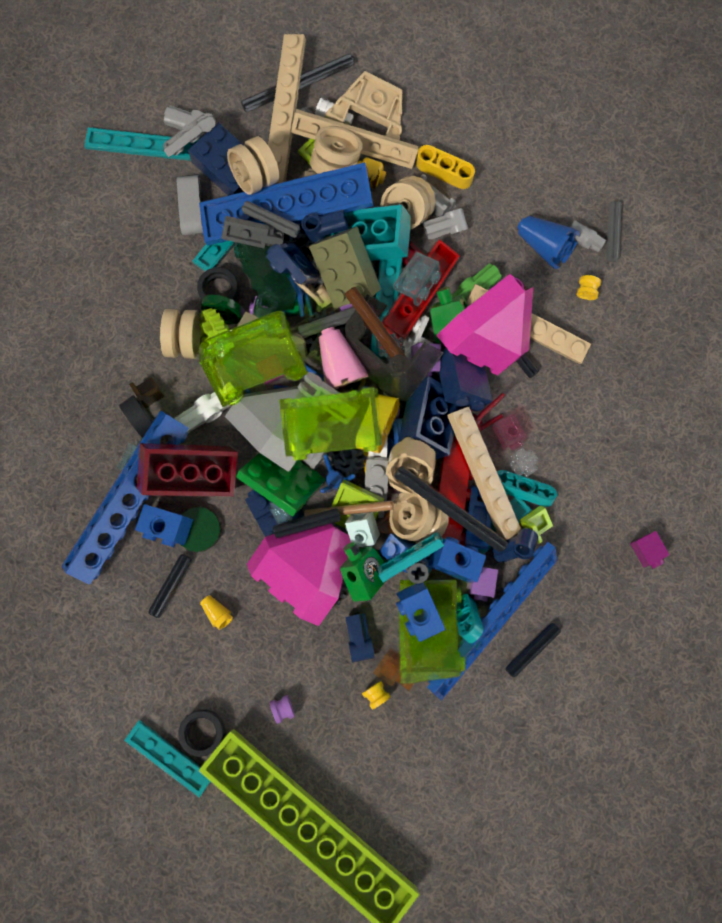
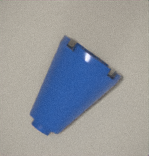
M533 216L522 218L517 227L519 229L518 234L554 269L560 268L558 264L561 261L565 263L577 245V242L574 240L575 236H580L579 231L575 228Z

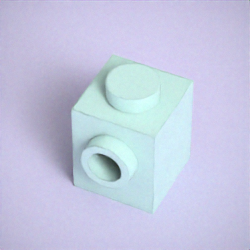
M373 512L351 514L345 523L351 542H356L357 546L361 548L375 545L380 533Z

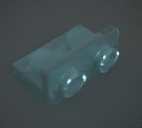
M416 252L393 284L394 290L413 298L414 305L419 306L429 296L433 284H437L440 280L439 261Z

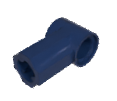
M344 210L321 216L314 213L308 214L303 218L301 224L306 235L313 242L325 238V235L348 230Z
M528 528L521 529L517 536L506 540L508 545L504 551L498 552L492 547L494 558L498 563H504L515 558H531L538 541L537 533Z
M365 613L346 617L352 663L374 659L372 639L371 637L369 638Z

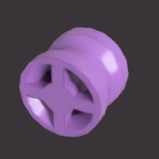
M288 695L283 696L278 701H269L277 724L287 717L290 719L295 717Z

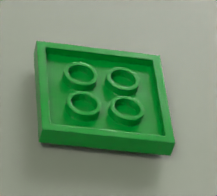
M261 453L242 467L236 475V478L292 517L314 496L326 481L318 472L310 469L299 459H297L288 472Z

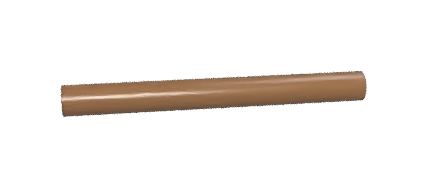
M393 501L309 509L305 510L304 514L306 517L337 508L340 515L393 510L394 505Z

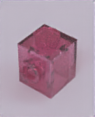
M515 414L494 423L492 426V430L504 451L509 448L511 451L522 447V442L527 438Z

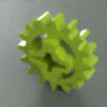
M210 308L200 313L201 318L199 319L202 341L205 342L210 352H213L214 356L226 355L230 352V331L228 325L224 323L216 309Z

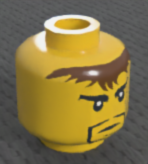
M364 158L363 161L358 162V164L366 163L371 189H376L378 184L383 185L386 172L383 171L384 166L382 162L370 158Z

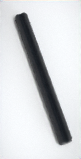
M348 53L301 74L299 89L353 66L354 59L352 55ZM277 85L242 100L241 104L244 111L249 112L274 101Z
M401 466L396 470L394 477L498 552L506 549L508 542L407 468Z

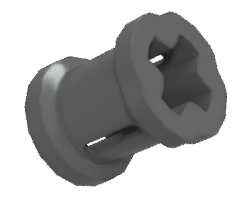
M423 560L405 569L409 580L416 584L424 582L429 575Z

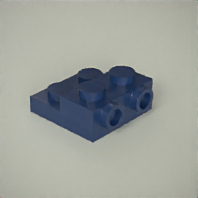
M295 243L274 244L268 249L266 257L270 261L271 268L277 273H291V278L301 285L317 283L322 278L319 271Z
M255 490L248 493L249 497L245 499L265 537L274 534V525L305 517L302 509L292 517Z

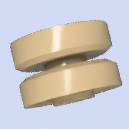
M332 126L321 128L316 135L310 165L317 174L356 165L362 151V142L360 138L347 129Z
M259 136L245 141L244 146L239 144L228 149L227 158L231 172L240 188L246 194L252 195L260 191L263 186L268 187L278 182L279 169L275 157L267 143Z
M416 176L405 177L385 190L381 199V207L403 205L411 216L410 230L428 219L434 211L436 202L434 191L430 184L422 178Z
M178 309L164 310L160 328V343L164 357L176 358L180 352L184 358L196 359L198 357L201 339L200 314L198 310H185L182 315Z
M412 491V494L400 493L394 500V508L390 510L389 521L391 529L396 536L419 543L435 532H439L441 536L445 533L449 516L416 492Z

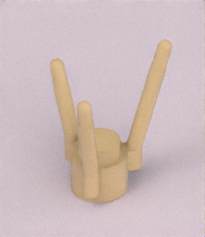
M298 284L321 308L331 303L326 287L323 285L314 288L311 284Z

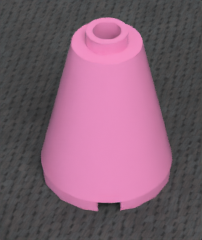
M330 327L321 331L322 335L318 338L325 383L336 390L339 387H345L350 383H355L362 380V378L368 377L363 364L339 329L335 330L334 327Z

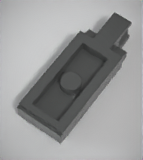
M225 216L221 238L265 248V246H270L271 244H283L284 232L276 230L269 225Z

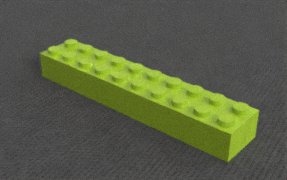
M235 729L228 733L198 770L372 923H399L419 896L417 886Z

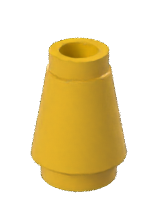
M211 595L201 601L200 605L213 627L221 630L232 621L231 611Z

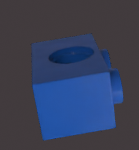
M144 504L135 530L142 532L143 538L156 541L158 537L163 539L162 544L175 548L176 543L185 546L193 519Z
M446 537L443 539L444 546L431 554L428 567L467 583L478 582L486 556L478 553L479 549L469 545L464 547L458 544L459 540ZM456 554L459 555L460 559L458 564L455 560Z
M423 582L414 584L396 593L399 599L396 605L401 616L406 614L408 622L405 625L411 636L415 635L418 641L421 642L445 630L429 591ZM423 609L420 615L414 616L416 610Z

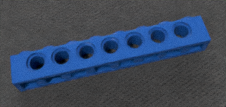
M160 410L140 443L160 444L161 437L168 435L169 439L165 444L179 445V443L181 444L185 441L189 428ZM140 443L62 564L66 574L89 585L93 579L95 580L99 577L105 560L110 559L114 552L115 544L124 537L129 522L137 517L138 508L141 503L150 496L141 495L137 490V483H135V479L138 476ZM131 493V500L123 502V497ZM120 513L118 520L110 521L113 514ZM108 533L105 540L98 541L100 534ZM89 553H95L93 559L85 560Z

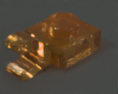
M387 654L373 672V674L391 687L395 682H398L410 691L414 685L413 681L402 674L405 667Z

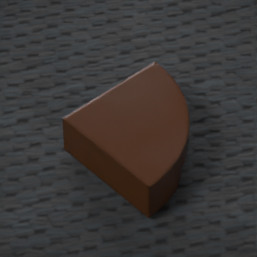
M390 512L376 523L380 533H386L387 535L394 533L389 521Z

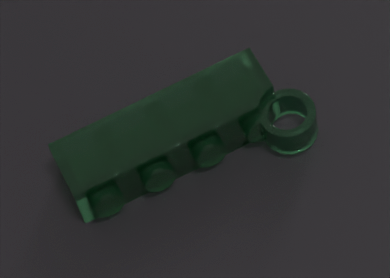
M236 243L234 246L235 257L240 260L244 273L251 280L252 288L259 295L255 300L254 314L260 319L270 320L274 318L276 312L293 309L297 293L285 273H277L271 268L270 261L266 257L270 246L260 248Z

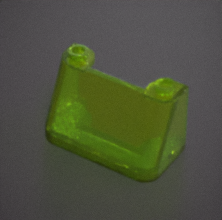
M283 311L270 313L210 337L199 346V362L222 407L239 403L243 396V390L281 375H285L286 379L296 381L308 374Z
M375 387L362 388L360 392L354 390L352 392L307 398L279 399L286 457L293 456V461L307 459V454L363 448L364 452L378 451L377 446L382 445L378 389Z
M400 580L399 592L416 583L410 580ZM425 580L423 582L444 625V631L419 642L415 635L411 636L405 625L408 622L406 614L401 616L398 610L400 684H413L460 677L461 672H465V657H461L460 652H458L456 607L457 603H461V588H457L456 580ZM423 609L416 610L414 616L420 615Z

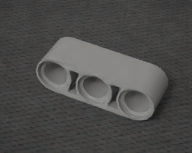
M199 175L177 177L182 235L203 234L199 203L202 202Z

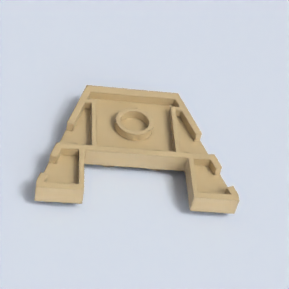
M364 71L349 87L348 91L326 112L324 117L343 123L348 109H351L386 126L385 136L400 140L402 89Z

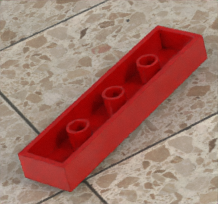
M440 239L433 244L381 321L390 335L399 342L407 337L460 257Z

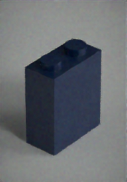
M447 348L444 349L440 356L439 374L445 402L464 408L469 407L472 411L484 409L486 405L493 401L485 365L479 367L469 362L467 356L463 354L456 356L450 353Z

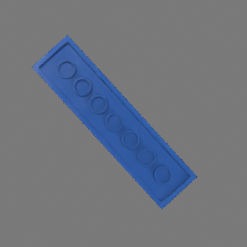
M365 162L262 187L260 191L252 195L242 192L199 203L204 242L207 246L228 241L221 238L225 216L265 224L243 213L242 206L246 201L295 224H301L303 218L312 213L318 216L339 210H344L345 213L374 206Z
M547 542L544 547L540 546L535 551L534 559L531 563H526L520 569V576L515 582L511 581L504 589L505 594L500 600L496 599L489 607L490 612L485 618L481 617L483 625L481 637L473 643H468L463 638L459 643L460 648L455 654L451 653L445 659L443 669L440 672L436 671L428 681L430 684L427 688L441 701L557 562L556 548L552 544Z

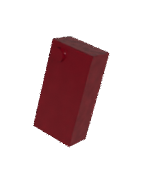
M140 443L137 490L141 495L234 497L238 452L230 446Z

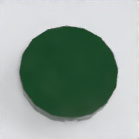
M207 295L202 300L201 310L216 309V312L224 319L225 324H238L245 313L240 304L224 296Z
M202 507L190 508L183 512L181 515L193 519L185 546H181L192 552H204L214 547L219 540L221 531L220 522L216 515Z

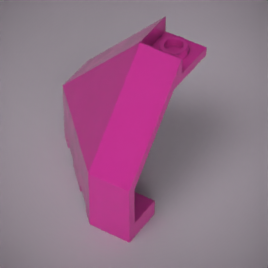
M509 274L459 313L437 334V337L450 353L456 356L463 354L467 356L469 362L479 367L485 365L491 368V373L499 375L529 351L533 287L525 291L523 283L518 278Z
M332 524L282 538H276L273 534L263 539L248 561L247 567L251 577L257 582L263 580L271 588L268 591L280 602L284 603L286 601L295 608L293 611L295 615L300 619L319 626L339 598L343 580L340 567L348 558L343 548L351 543L348 534Z

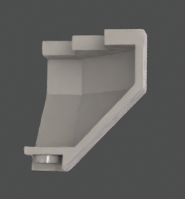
M298 386L239 395L225 417L259 453L289 472L302 454L306 443L314 434L326 412L298 390Z

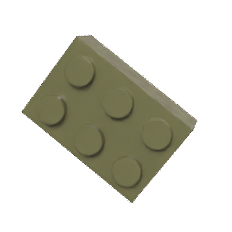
M357 226L320 239L309 246L334 309L351 304L346 298L345 293L352 287H356L364 299L372 297L381 289Z

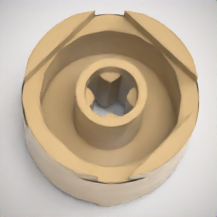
M406 437L397 443L390 452L386 468V475L389 478L390 485L402 493L412 494L413 490L394 477L396 470L401 466H404L431 485L436 462L435 451L427 444L414 440L411 437Z

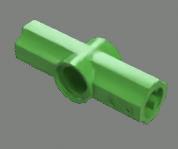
M489 263L473 278L468 277L464 280L457 291L452 294V298L463 295L467 300L475 284L486 290L490 289L502 277L498 268Z

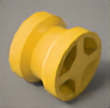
M592 275L581 276L579 279L580 288H578L576 295L586 300L597 299L599 295L597 289L601 285V279Z
M382 681L377 682L362 693L364 698H368L370 701L369 706L372 710L391 698V695L383 689L384 684Z

